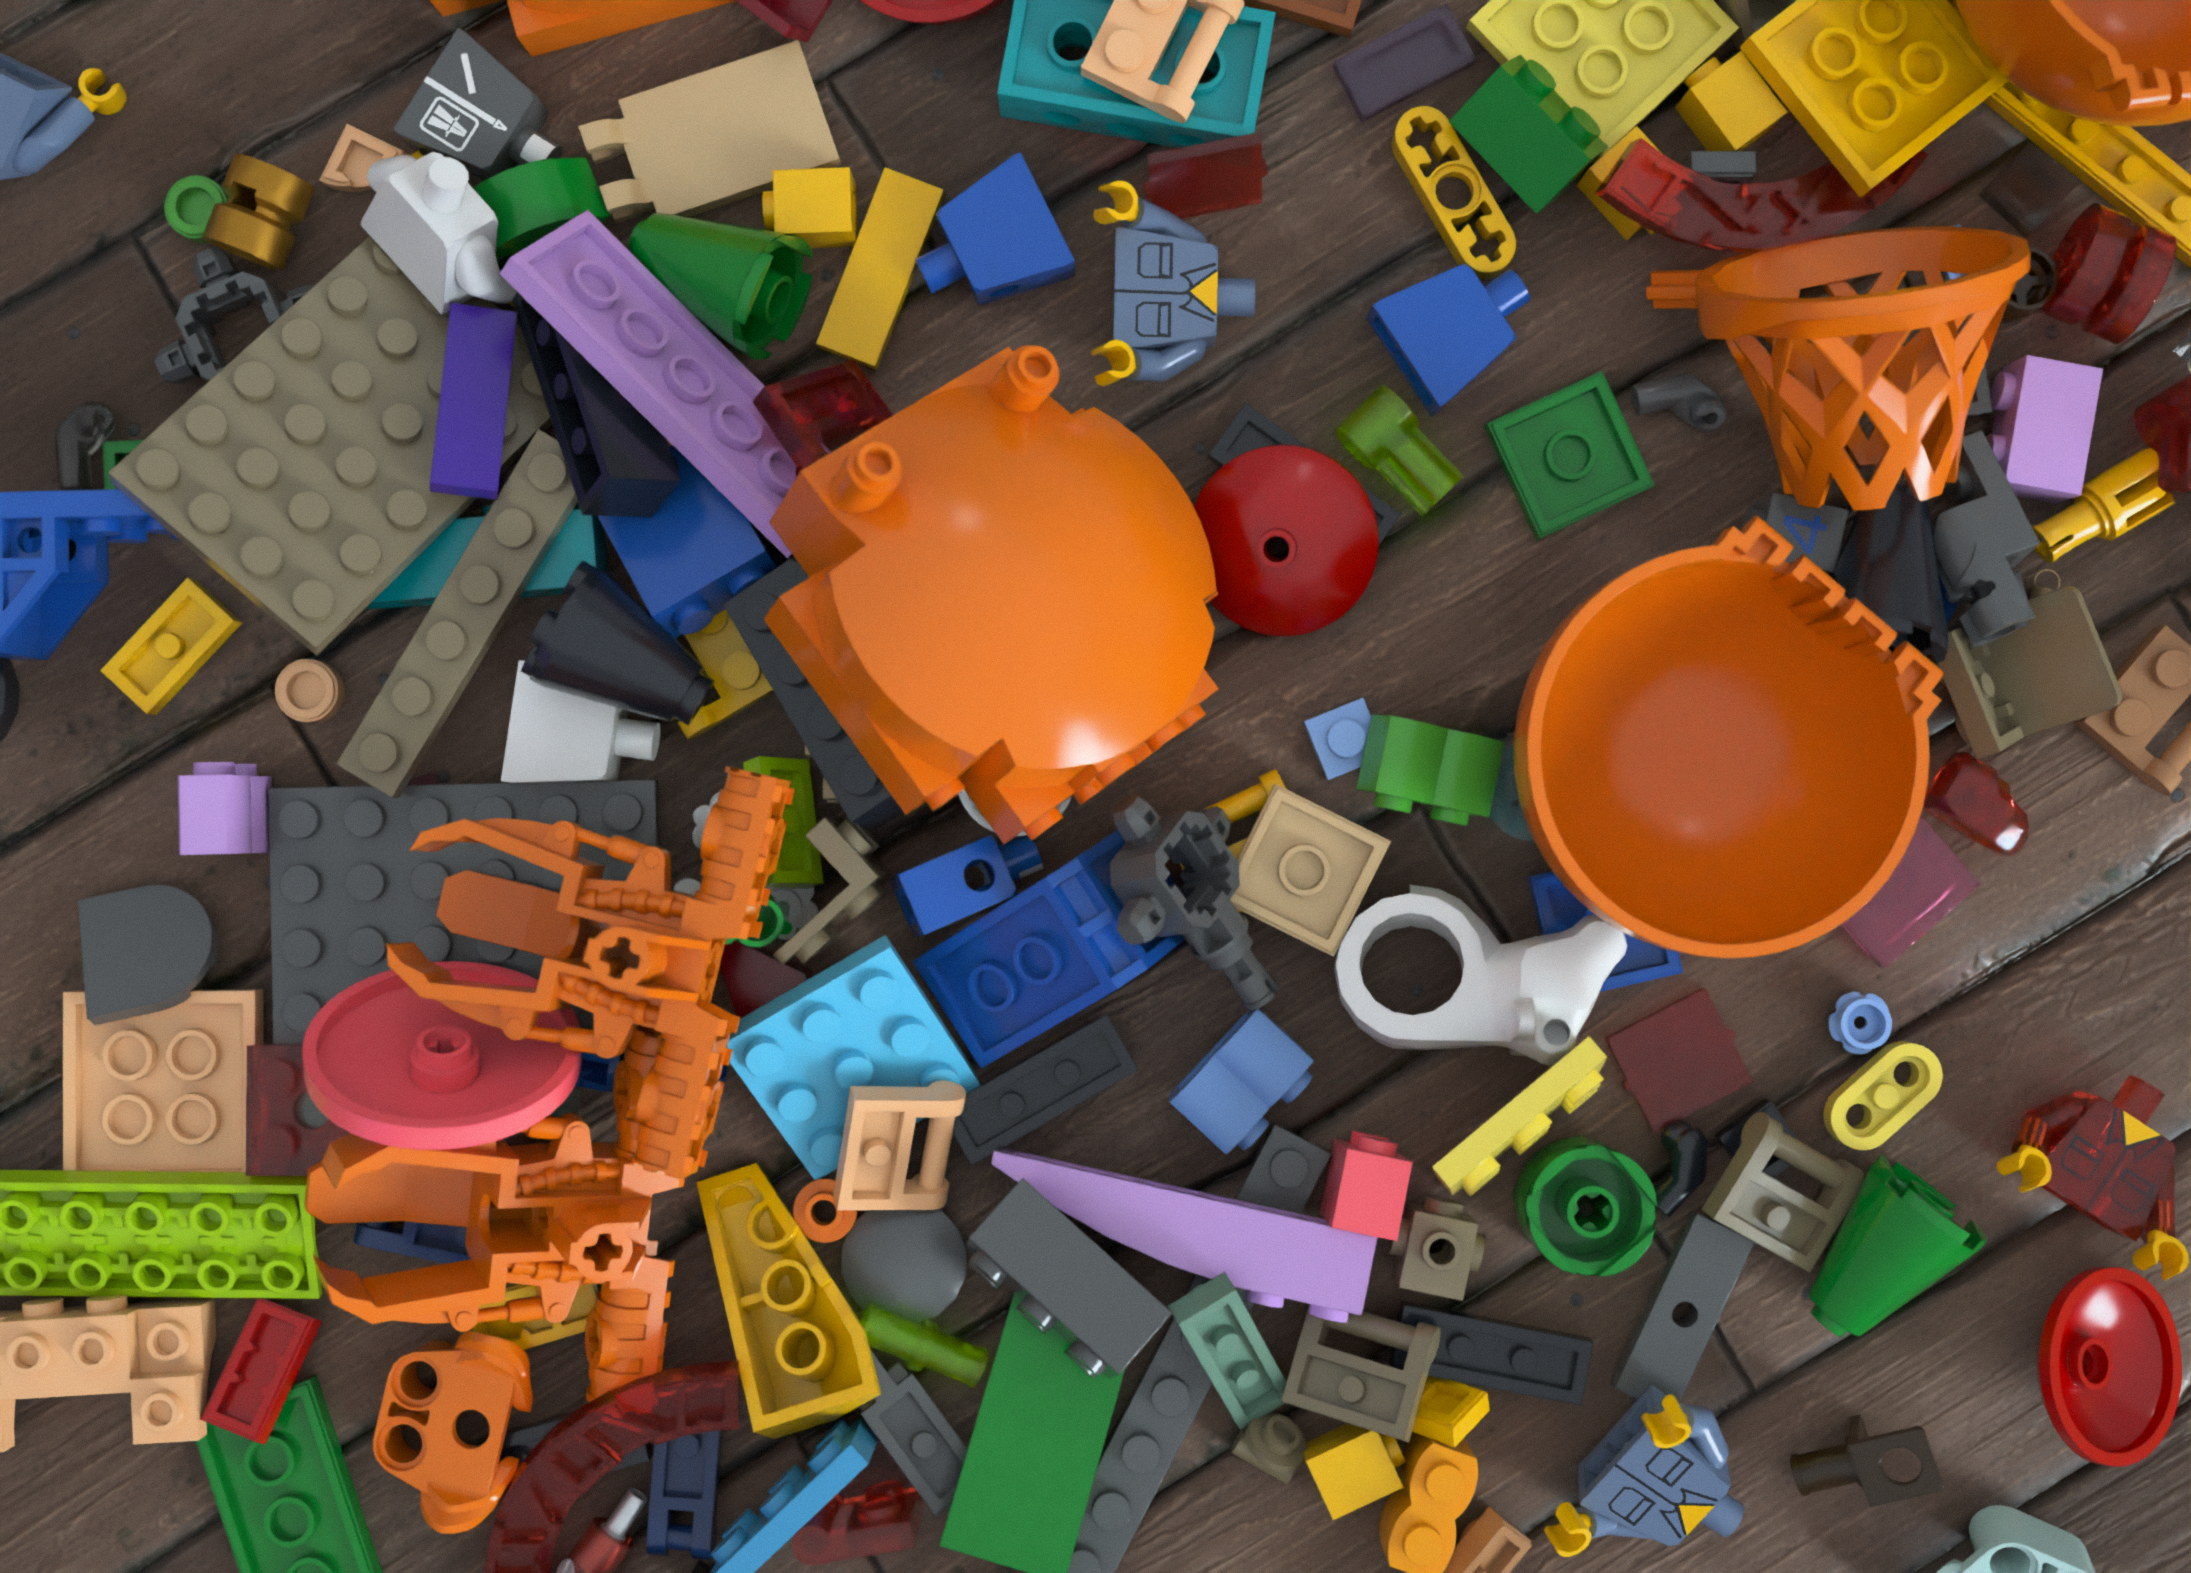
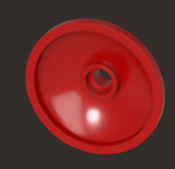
M1289 444L1268 445L1247 451L1230 460L1208 480L1193 506L1205 532L1215 570L1216 590L1219 594L1210 602L1225 617L1248 630L1272 636H1296L1319 630L1330 625L1348 612L1359 600L1372 578L1379 552V527L1372 502L1352 472L1334 458L1320 451ZM1274 536L1285 539L1289 545V554L1284 558L1271 556L1267 551V540Z
M2095 1267L2087 1269L2072 1278L2051 1304L2039 1336L2037 1376L2043 1404L2059 1436L2074 1453L2092 1463L2115 1467L2128 1466L2144 1459L2160 1444L2166 1435L2179 1401L2182 1360L2179 1338L2171 1313L2161 1295L2146 1279L2124 1268Z

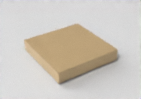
M1274 784L1237 858L1240 886L1231 897L1230 902L1236 909L1334 957L1391 841Z

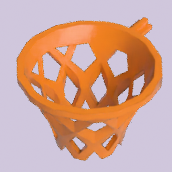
M1953 226L1860 230L1798 239L1746 251L1722 259L1703 270H1656L1651 273V285L1646 287L1647 300H1653V309L1697 308L1698 328L1705 338L1725 339L1754 396L1770 436L1784 495L1793 494L1797 504L1818 509L1824 505L1832 478H1834L1853 510L1883 509L1902 471L1914 498L1920 502L1941 495L1946 482L1956 483L1965 421L1975 389L2016 283L2031 270L2030 250L2027 239L1999 230ZM1907 271H1923L1927 285L1896 290ZM1881 272L1867 294L1859 295L1846 281L1847 279ZM1941 272L1968 275L1944 282ZM1819 285L1830 296L1823 298H1799L1800 289ZM1969 314H1972V315L1970 316V318L1968 319V321L1965 323V325L1962 327V329L1960 330V332L1957 334V330L1959 329V327L1961 326V324L1964 322V320L1966 319V317H1967ZM1922 328L1905 346L1902 345L1912 330ZM1754 336L1764 337L1772 346V353L1770 354ZM1863 412L1866 413L1874 425L1869 437L1859 423ZM1845 447H1846V449L1848 450V452H1849V454L1851 455V457L1853 458V460L1850 458V456L1848 455V453H1847L1846 450L1844 449ZM1855 463L1860 466L1877 465L1869 482L1865 480Z

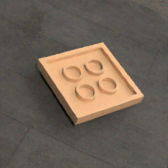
M264 989L191 990L189 992L191 996L172 1008L99 1025H94L87 1019L85 990L63 992V1170L264 1172Z

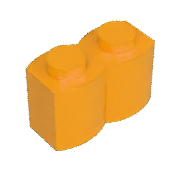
M1413 1433L1403 1451L1406 1463L1400 1466L1401 1482L1404 1488L1390 1495L1381 1514L1379 1524L1380 1543L1390 1567L1407 1573H1442L1447 1567L1455 1548V1519L1467 1508L1476 1489L1478 1480L1477 1458L1464 1438L1454 1448Z

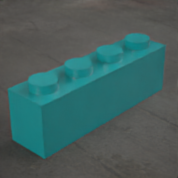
M577 502L520 598L564 595L563 592L567 582L582 561L609 573L606 531L598 516L582 515L579 503ZM492 505L483 507V517H458L364 610L432 605Z

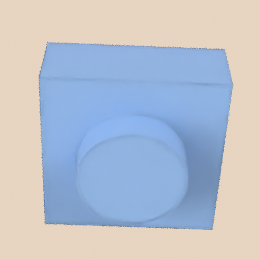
M1364 698L1302 722L1326 781L1361 767L1371 715Z

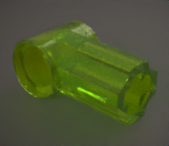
M1380 385L1334 429V432L1351 455L1370 470L1377 469L1395 490L1423 516L1464 476L1418 429L1420 423L1407 404L1391 389Z

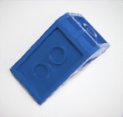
M119 489L0 492V657L21 661L48 660L109 584L108 542L125 544L148 542V533L170 534V540H180ZM72 539L76 544V554L69 560V540Z
M1118 829L1010 900L912 961L980 1068L985 1067L1119 989L1149 969L1185 940L1183 935L1177 934L1166 937L1155 936L1151 941L1130 945L1125 942L1117 931L1119 914L1125 906L1110 883V862L1125 844V840ZM1169 874L1165 882L1168 886L1175 884L1181 892L1174 878Z

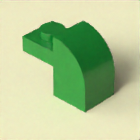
M586 157L553 158L526 163L498 173L473 188L494 211L498 220L495 253L499 270L501 271L511 256L586 210H589L601 223L610 216Z

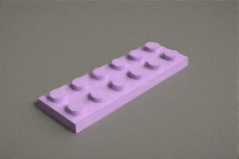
M586 210L511 256L500 272V275L781 553L789 558L792 553L769 521L800 471L830 454L831 451L589 210Z

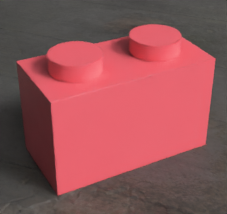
M1352 1130L1350 1141L1333 1138L1331 1156L1319 1208V1214L1332 1228L1397 1241L1413 1163L1397 1152L1398 1143L1389 1141L1390 1138L1356 1130Z

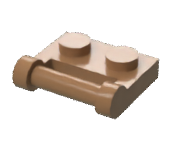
M2167 625L2153 628L2115 673L2122 691L2121 702L2111 710L2076 720L2074 723L2146 785L2158 793L2169 796L2182 782L2183 779L2180 773L2191 761V720L2158 758L2148 752L2145 747L2191 694V646Z

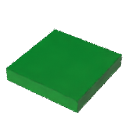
M1603 371L1488 422L1484 426L1536 541L1655 486Z

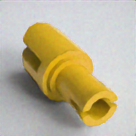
M2152 448L2142 449L2083 483L2082 494L2074 497V504L2040 524L2033 525L2032 528L2037 538H2041L2039 540L2040 544L2034 548L2037 555L2045 562L2052 563L2063 554L2094 536L2112 541L2176 504L2173 494L2168 492L2169 483L2165 473L2160 470L2161 462L2157 452Z

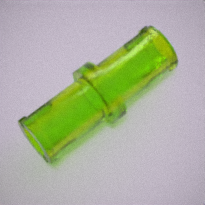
M869 1303L863 1312L860 1323L866 1331L870 1347L906 1360V1368L916 1372H920L924 1367L966 1383V1386L974 1388L979 1382L987 1363L988 1348L978 1347L937 1331L938 1324L930 1320L924 1319L919 1324L878 1308L873 1303Z

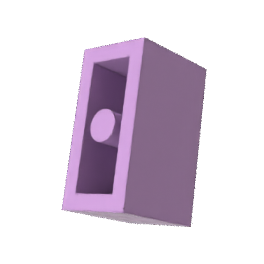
M2026 355L2004 366L2003 371L1996 375L1990 391L1992 409L1996 411L1992 434H1988L1986 439L2016 497L2057 504L2082 494L2103 368Z

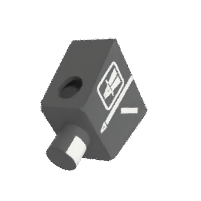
M460 28L456 29L393 128V131L411 149L419 150L423 155L437 152L441 153L444 157L456 159L465 166L469 174L483 180L516 167L518 164L523 165L544 159L561 158L563 151L561 145L539 132L549 114V111L539 98Z

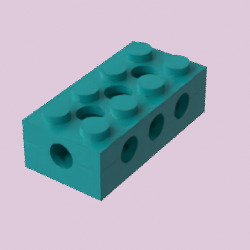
M1014 0L997 91L1001 117L1249 160L1276 12L1244 6L1236 23L1227 24L1205 68V71L1210 73L1214 79L1207 83L1197 84L1191 96L1195 105L1187 121L1179 123L1081 76V65L1085 57L1080 60L1069 61L1058 55L1062 50L1069 47H1078L1088 53L1114 0ZM1190 6L1187 7L1151 79L1152 81L1160 85L1169 84L1204 13Z

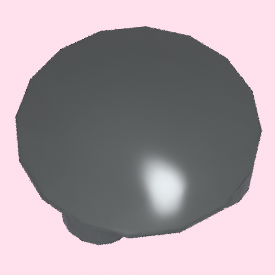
M942 1209L867 1210L855 1221L842 1245L841 1273L849 1295L867 1314L888 1324L914 1325L938 1316L956 1299L966 1277L967 1245L960 1234L959 1228Z

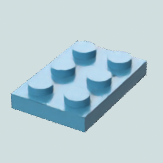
M861 1416L850 1426L843 1419L837 1422L816 1443L814 1448L817 1451L807 1461L806 1464L808 1466L804 1470L795 1463L774 1482L768 1490L770 1496L759 1507L760 1512L757 1515L750 1508H747L721 1534L723 1540L711 1553L716 1563L710 1573H754L869 1464L878 1438Z

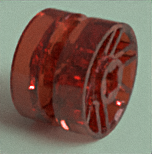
M2099 203L2091 204L2073 222L2052 257L2059 273L2058 288L2053 298L2037 309L2038 312L2070 326L2081 321V328L2084 332L2113 344L2123 342L2138 328L2157 300L2175 258L2176 237L2145 222H2137L2131 226V219L2128 215Z

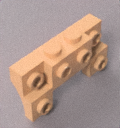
M127 1295L97 1296L87 1298L86 1306L64 1307V1298L49 1297L25 1301L22 1303V1310L0 1311V1452H5L15 1446L14 1415L16 1399L131 1393L133 1445L198 1441L206 1436L207 1422L200 1420L207 1406L209 1369L217 1338L215 1298L128 1303Z

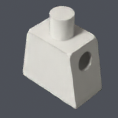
M518 661L501 775L502 782L617 781L622 756L655 760L660 742L659 723L627 719L628 710L541 686L530 680V676L521 672L525 661Z

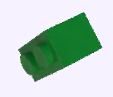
M1519 55L1500 65L1451 118L1449 123L1523 201L1538 214L1555 202L1608 146L1598 137L1601 131L1595 120L1583 109L1576 106L1571 108L1554 90L1556 82L1552 75L1534 60L1526 61Z

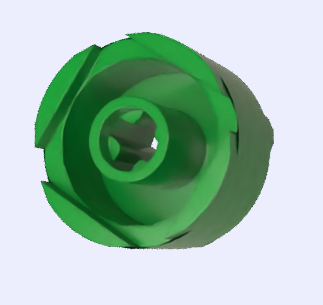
M1580 1135L1549 1143L1528 1160L1513 1189L1515 1212L1524 1235L1539 1252L1563 1271L1576 1275H1598L1599 1277L1615 1275L1635 1264L1652 1243L1656 1229L1654 1224L1657 1206L1656 1192L1653 1184L1636 1162L1602 1141ZM1583 1195L1591 1198L1589 1202L1594 1209L1591 1215L1586 1218L1578 1213L1579 1208L1576 1204Z

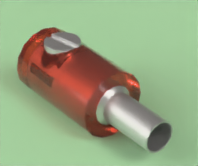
M631 1487L609 1519L604 1517L593 1518L568 1557L559 1564L556 1573H615L633 1546V1540L627 1531L647 1503L648 1498L638 1489Z

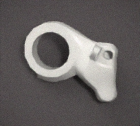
M1410 885V893L1383 898L1354 919L1337 949L1334 972L1340 1001L1359 1029L1383 1045L1394 1049L1414 1050L1502 1046L1509 1048L1512 1056H1527L1542 1064L1553 1066L1575 1048L1578 1033L1588 1018L1603 983L1615 965L1625 956L1627 942L1624 932L1612 927L1597 915L1592 914L1583 917L1572 928L1562 932L1500 944L1486 923L1461 899L1437 888ZM1409 926L1432 930L1446 939L1459 956L1462 968L1461 983L1451 999L1434 1011L1417 1015L1392 1012L1375 1001L1363 984L1361 975L1364 957L1373 943L1391 930Z

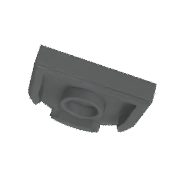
M147 885L78 900L86 1016L94 1025L166 1010L184 1002L191 996L189 992L202 980L208 969H213L217 961L219 935L213 918L196 898L179 888L167 885Z

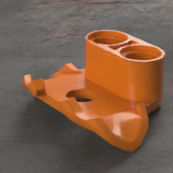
M466 1331L459 1336L455 1345L444 1340H432L401 1356L392 1365L388 1374L374 1432L373 1452L377 1462L387 1472L420 1491L421 1512L431 1529L441 1534H456L478 1526L495 1509L506 1487L513 1478L519 1459L507 1456L500 1463L499 1460L512 1405L515 1409L523 1412H530L532 1408L533 1392L528 1355L519 1345L511 1341L479 1332ZM419 1361L429 1364L435 1370L437 1376L436 1388H429L419 1380L417 1375V1364ZM466 1410H476L485 1416L490 1426L489 1436L485 1443L478 1446L468 1445L458 1437L456 1421L459 1414ZM403 1425H409L418 1431L422 1439L421 1450L410 1448L405 1443L402 1436Z

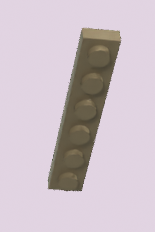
M539 429L537 430L497 496V500L494 501L336 765L391 798H400L578 502L558 440Z

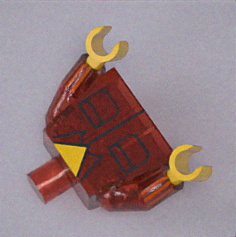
M2128 1075L2112 1102L2098 1095L2078 1090L2071 1095H2060L2026 1111L2022 1116L2011 1148L2012 1154L2001 1158L1997 1162L1996 1168L2001 1175L2006 1176L2018 1172L2022 1175V1183L2018 1187L2021 1193L2041 1187L2109 1232L2134 1242L2141 1235V1239L2146 1244L2139 1247L2132 1257L2133 1264L2138 1269L2145 1271L2156 1265L2160 1260L2162 1265L2161 1277L2164 1280H2168L2187 1268L2189 1255L2185 1246L2176 1239L2175 1165L2172 1162L2176 1152L2175 1144L2146 1126L2164 1098V1093L2144 1080Z

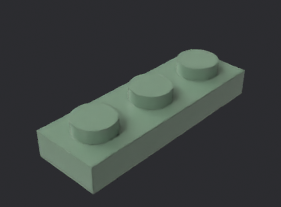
M1225 1272L1207 1283L1193 1288L1187 1295L1168 1305L1240 1430L1247 1427L1252 1419H1260L1285 1404L1281 1400L1286 1380Z

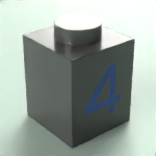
M1773 492L1757 500L1755 507L1749 506L1747 508L1739 531L1751 518L1757 515L1794 546L1784 561L1792 564L1799 556L1804 554L1825 573L1830 575L1836 569L1849 510L1825 504L1818 509L1797 504L1795 497Z

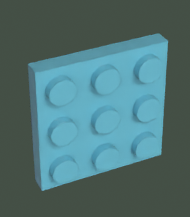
M886 935L742 1017L739 1021L737 1033H730L727 1048L733 1049L730 1064L814 1180L821 1179L838 1167L850 1086L928 1087L932 1082L946 1080L958 1083L968 1093L981 1085L975 1070ZM916 1118V1123L924 1118Z

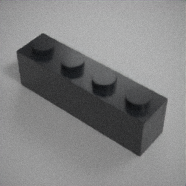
M517 292L512 299L513 305L517 312V317L582 515L652 518L681 482L678 474V464L675 457L671 454L667 439Z

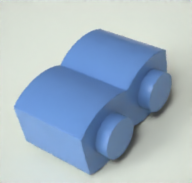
M1262 1009L1247 1010L1168 1095L1169 1102L1225 1154H1228L1236 1145L1245 1151L1268 1127L1269 1122L1263 1116L1269 1108L1280 1098L1286 1104H1289L1307 1087L1313 1078L1307 1069L1314 1060L1305 1049Z

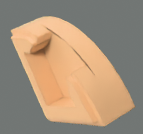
M346 124L319 181L327 187L344 192L371 190L372 188L367 180V173L371 165L382 159L407 154L393 145Z

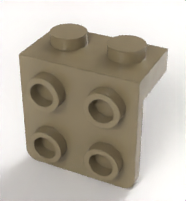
M2064 586L2028 599L2036 618L2027 621V626L2004 638L1972 648L1959 624L1947 630L1949 643L1944 661L1936 664L1935 656L1931 654V661L1944 672L1940 682L1947 686L1956 708L1955 723L1962 739L1971 745L1976 759L2001 752L2026 736L2111 710L2121 702L2122 691L2083 596L2076 587Z
M826 817L805 835L849 885L773 954L781 965L796 958L802 964H805L810 959H815L840 936L833 927L834 924L845 914L851 921L857 916H862L887 893L880 883L891 872L873 853L880 847V844L866 827L851 823L848 818L844 821L841 817Z

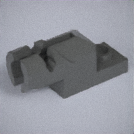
M1982 430L1963 437L1956 483L1946 482L1943 489L1947 497L1955 501L1958 506L1940 513L1931 522L1938 574L1946 590L1945 597L1951 604L1959 601L1971 605L1967 612L1957 621L1972 648L2004 638L2027 626V621L2036 618L2029 605L2019 569L2012 571L2011 568L2017 566L2040 544Z

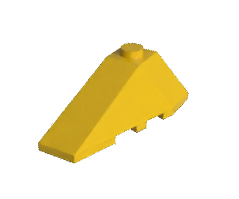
M754 1163L696 1182L753 1432L772 1439L780 1438L836 1420L881 1395L864 1327L760 1165Z

